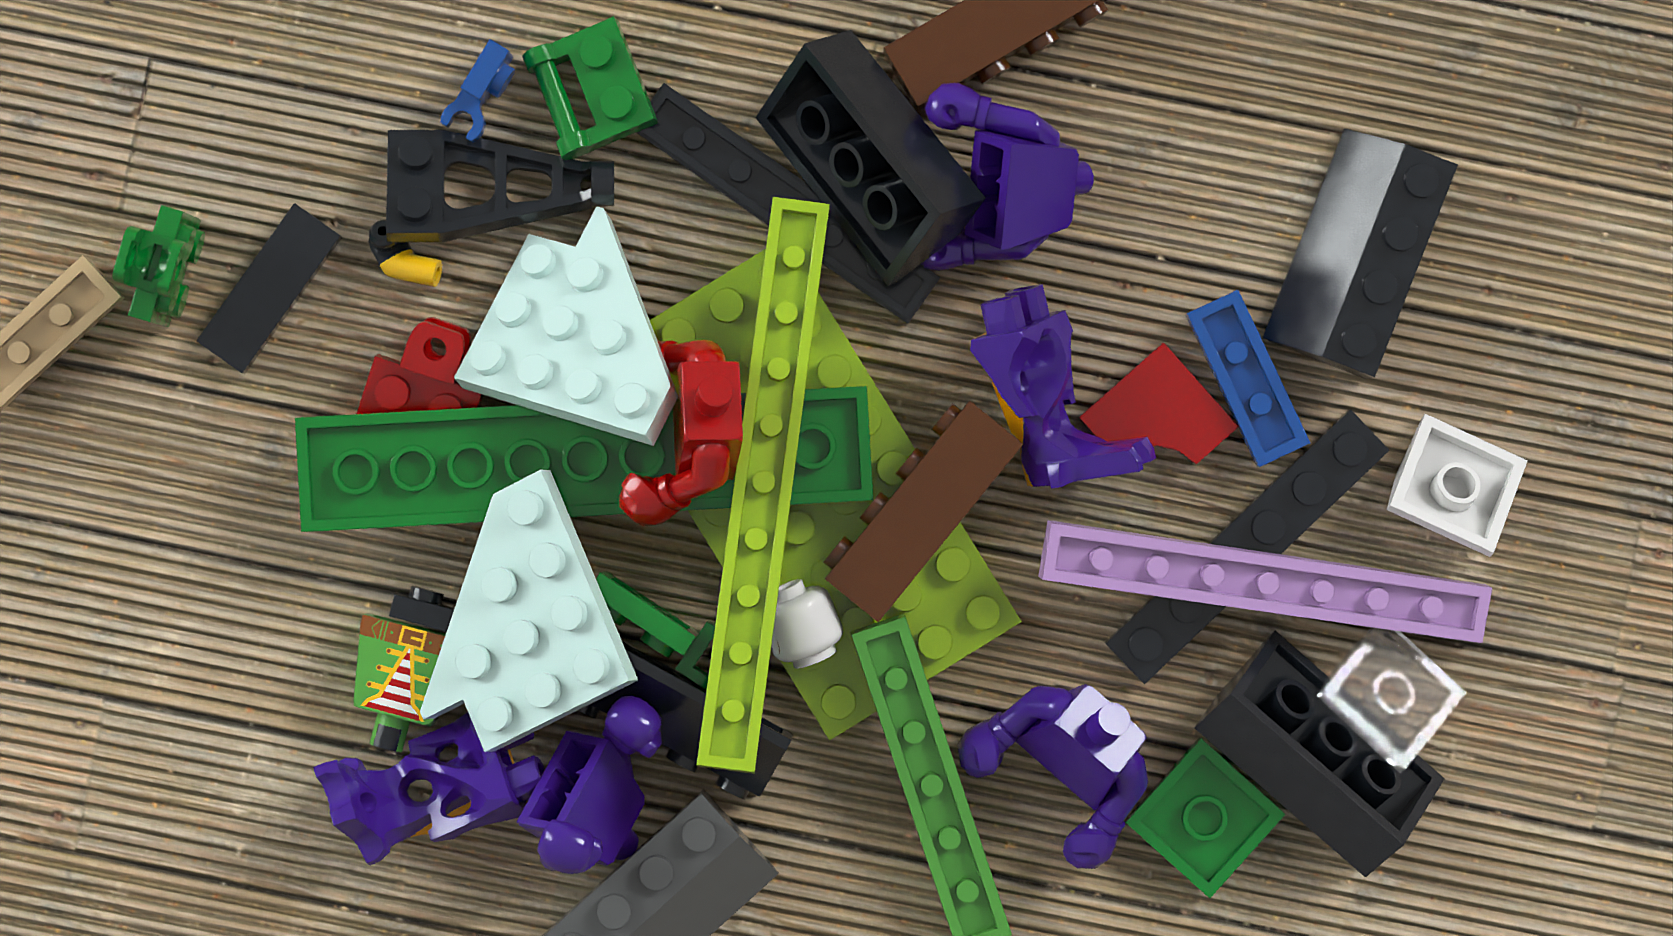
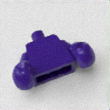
M960 83L941 84L929 95L925 111L928 120L934 125L947 130H958L961 126L980 129L975 130L970 179L986 199L967 223L965 229L957 237L921 263L924 268L941 271L964 264L975 265L976 260H1021L1047 240L1050 234L1068 228L1073 219L1075 196L1090 192L1094 183V175L1088 163L1079 161V154L1076 148L1060 142V135L1057 129L1032 111L994 103L992 98L981 96L971 88Z
M1087 684L1071 690L1049 686L1034 687L1004 713L997 712L991 719H987L967 729L957 745L960 766L968 775L981 778L994 774L1003 760L1004 752L1016 742L1095 811L1086 823L1081 822L1068 834L1064 841V856L1067 862L1077 869H1096L1110 859L1119 833L1125 827V818L1141 798L1148 784L1145 760L1139 753L1147 739L1144 731L1131 721L1129 712L1124 706L1119 703L1109 702L1095 688Z
M624 696L614 702L606 716L602 732L604 738L571 731L565 732L543 772L541 780L537 783L517 820V823L522 828L540 839L538 853L541 863L545 868L567 874H579L587 871L595 864L607 866L613 863L615 859L624 860L636 851L639 837L631 828L644 806L645 795L634 779L630 754H634L637 751L645 757L651 758L662 744L661 717L652 706L642 699L634 696Z

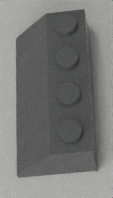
M703 789L542 936H710L775 878L779 872Z

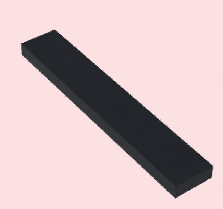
M663 83L650 101L658 123L636 133L767 226H769L773 197L822 203L806 182L667 84ZM829 212L822 265L908 324L940 280V277L920 264L897 283L887 286Z

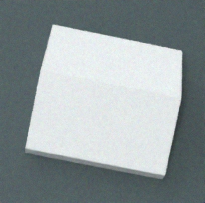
M1424 414L1395 475L1387 510L1491 557L1497 546L1528 460Z

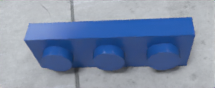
M1239 290L1233 291L1185 314L1235 422L1239 426L1238 428L1256 466L1261 467L1310 444L1309 438Z

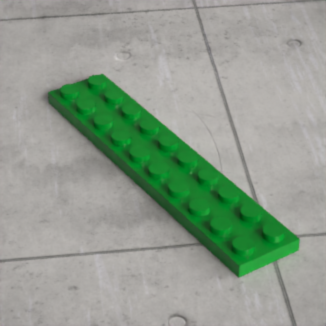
M867 386L805 389L790 505L873 500ZM741 393L742 422L745 408L746 393ZM519 405L295 418L301 532L484 522L494 493L539 470H551L570 517L626 514L620 508L619 495L622 490L621 484L629 473L652 478L660 477L667 473L676 475L673 408L654 446ZM735 476L733 480H727L722 487L691 499L689 506L680 511L731 508Z

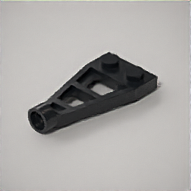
M388 130L387 242H448L592 209V206H614V161L563 160L561 156L482 138L472 143L466 139L467 135L447 130ZM459 163L483 168L494 177L495 192L491 199L483 204L461 209L452 208L445 201L446 170L451 165ZM513 170L544 173L552 181V191L545 199L512 202L507 197V176ZM582 181H591L592 189L582 191L580 187Z

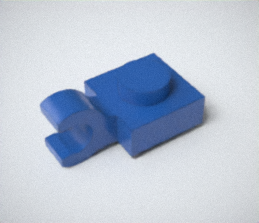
M489 39L460 88L462 90L454 102L444 109L440 121L442 125L449 128L457 115L466 113L471 115L473 119V126L468 131L466 139L474 143L481 138L486 126L482 105L486 104L490 95L499 98L515 73V69L509 66L513 59V55L509 50Z

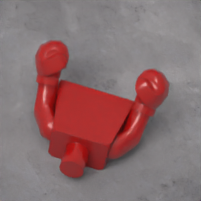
M657 340L669 373L672 374V381L678 394V398L673 406L676 475L667 473L660 477L652 478L629 473L624 479L619 495L620 508L630 519L639 525L653 526L662 524L681 509L688 507L691 499L718 489L727 480L734 479L743 442L739 362L726 361L722 348L713 341L697 340L677 343L673 340Z

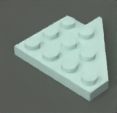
M596 206L576 247L528 234L454 379L463 389L654 446L678 398V394L612 220L604 208Z
M539 470L493 494L420 710L423 719H434L465 703L484 752H493L638 681L551 470Z

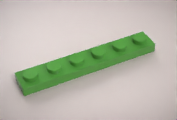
M903 613L850 631L952 936H1011L1012 933L906 616Z

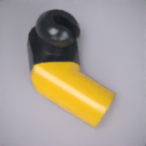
M386 220L377 221L372 225L369 230L368 243L385 275L390 278L430 287L438 285L442 274L441 260L416 255L409 242H387Z

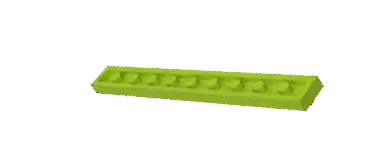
M773 197L742 422L743 442L733 489L696 764L698 767L755 774L830 204Z

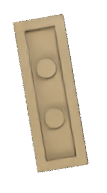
M82 255L0 330V412L125 298L87 256Z

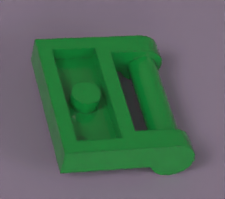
M614 16L553 43L533 47L522 55L528 73H535L560 137L556 141V145L563 160L580 157L658 123L619 21ZM569 60L572 62L596 123L595 126L586 130H581L556 68L557 65Z

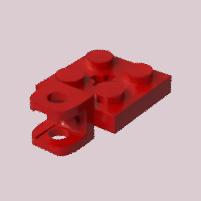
M429 317L419 323L411 332L401 361L377 354L374 357L356 414L479 408L483 394L463 389L454 379L471 346L469 330L436 317ZM433 338H438L444 342L446 346L445 355L434 351L432 347Z

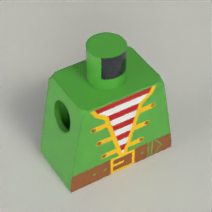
M372 613L362 615L353 703L355 707L377 713L370 745L390 751L403 752L410 722L430 727L436 724L439 716L434 719H423L420 710L446 633Z

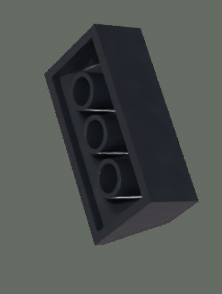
M852 30L804 43L755 117L820 201L830 204L829 212L887 286L897 283L957 237L986 199Z
M1344 128L1261 339L1364 379L1374 378L1458 164L1404 143Z
M1276 630L1268 636L1220 691L1194 727L1364 877H1367L1404 846L1445 780L1442 775Z
M622 641L638 681L578 711L596 718L599 711L607 714L614 702L621 697L634 696L642 699L652 706L661 717L662 744L670 748L665 757L695 773L698 768L696 764L706 689L679 671ZM762 717L755 774L714 768L707 769L719 775L715 784L725 791L744 800L749 792L760 797L791 743L793 733Z

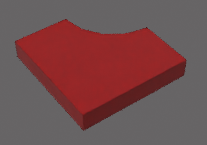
M1164 342L1078 417L1094 436L1100 437L1107 442L1148 437L1153 446L1178 451L1194 464H1198L1239 427Z

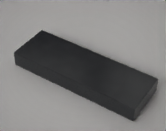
M294 203L196 341L240 373L245 374L342 239V236Z

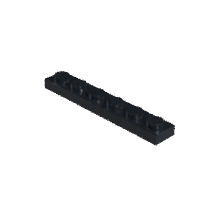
M1351 409L1347 410L1208 544L1282 554L1390 450ZM1153 596L1104 643L1143 684H1146L1226 606Z

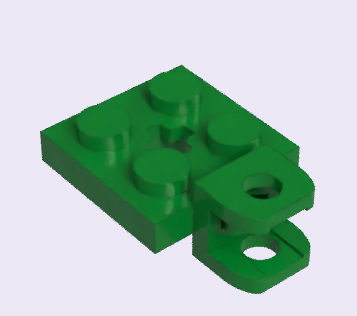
M161 205L153 232L134 226H129L125 230L112 278L115 282L136 288L128 316L166 327L170 326L172 317H181L189 292V286L182 284L188 262L192 264L197 263L205 240V232L198 230L201 219L183 211Z
M600 572L596 580L614 623L621 626L629 619L645 630L640 640L667 658L672 655L674 650L683 655L675 669L707 690L709 674L697 667L696 663L714 638L715 624L708 620L701 631L698 632L610 572Z

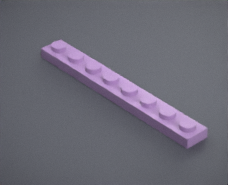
M1047 520L1038 577L1047 581L1483 643L1492 587L1480 583Z

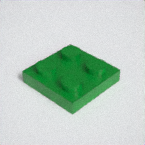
M1199 737L1124 821L1207 897L1211 898L1286 814Z

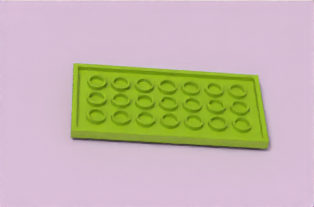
M766 249L650 320L655 336L659 341L673 340L677 343L709 340L717 343L722 348L726 361L739 362L741 393H747ZM818 292L805 389L867 386L873 500L880 492L890 498L903 482L895 473L915 448ZM873 500L790 505L780 585L802 579L805 587L820 586L826 589L842 624L843 633L840 640L834 644L837 650L836 653L825 660L803 668H794L792 662L781 661L829 741L877 712L850 631L877 623V621L825 580V577L832 569L823 563L844 536L854 543L867 527V524L860 519V516ZM731 508L688 510L723 567ZM961 522L880 620L883 621L904 613L927 680L1022 622Z

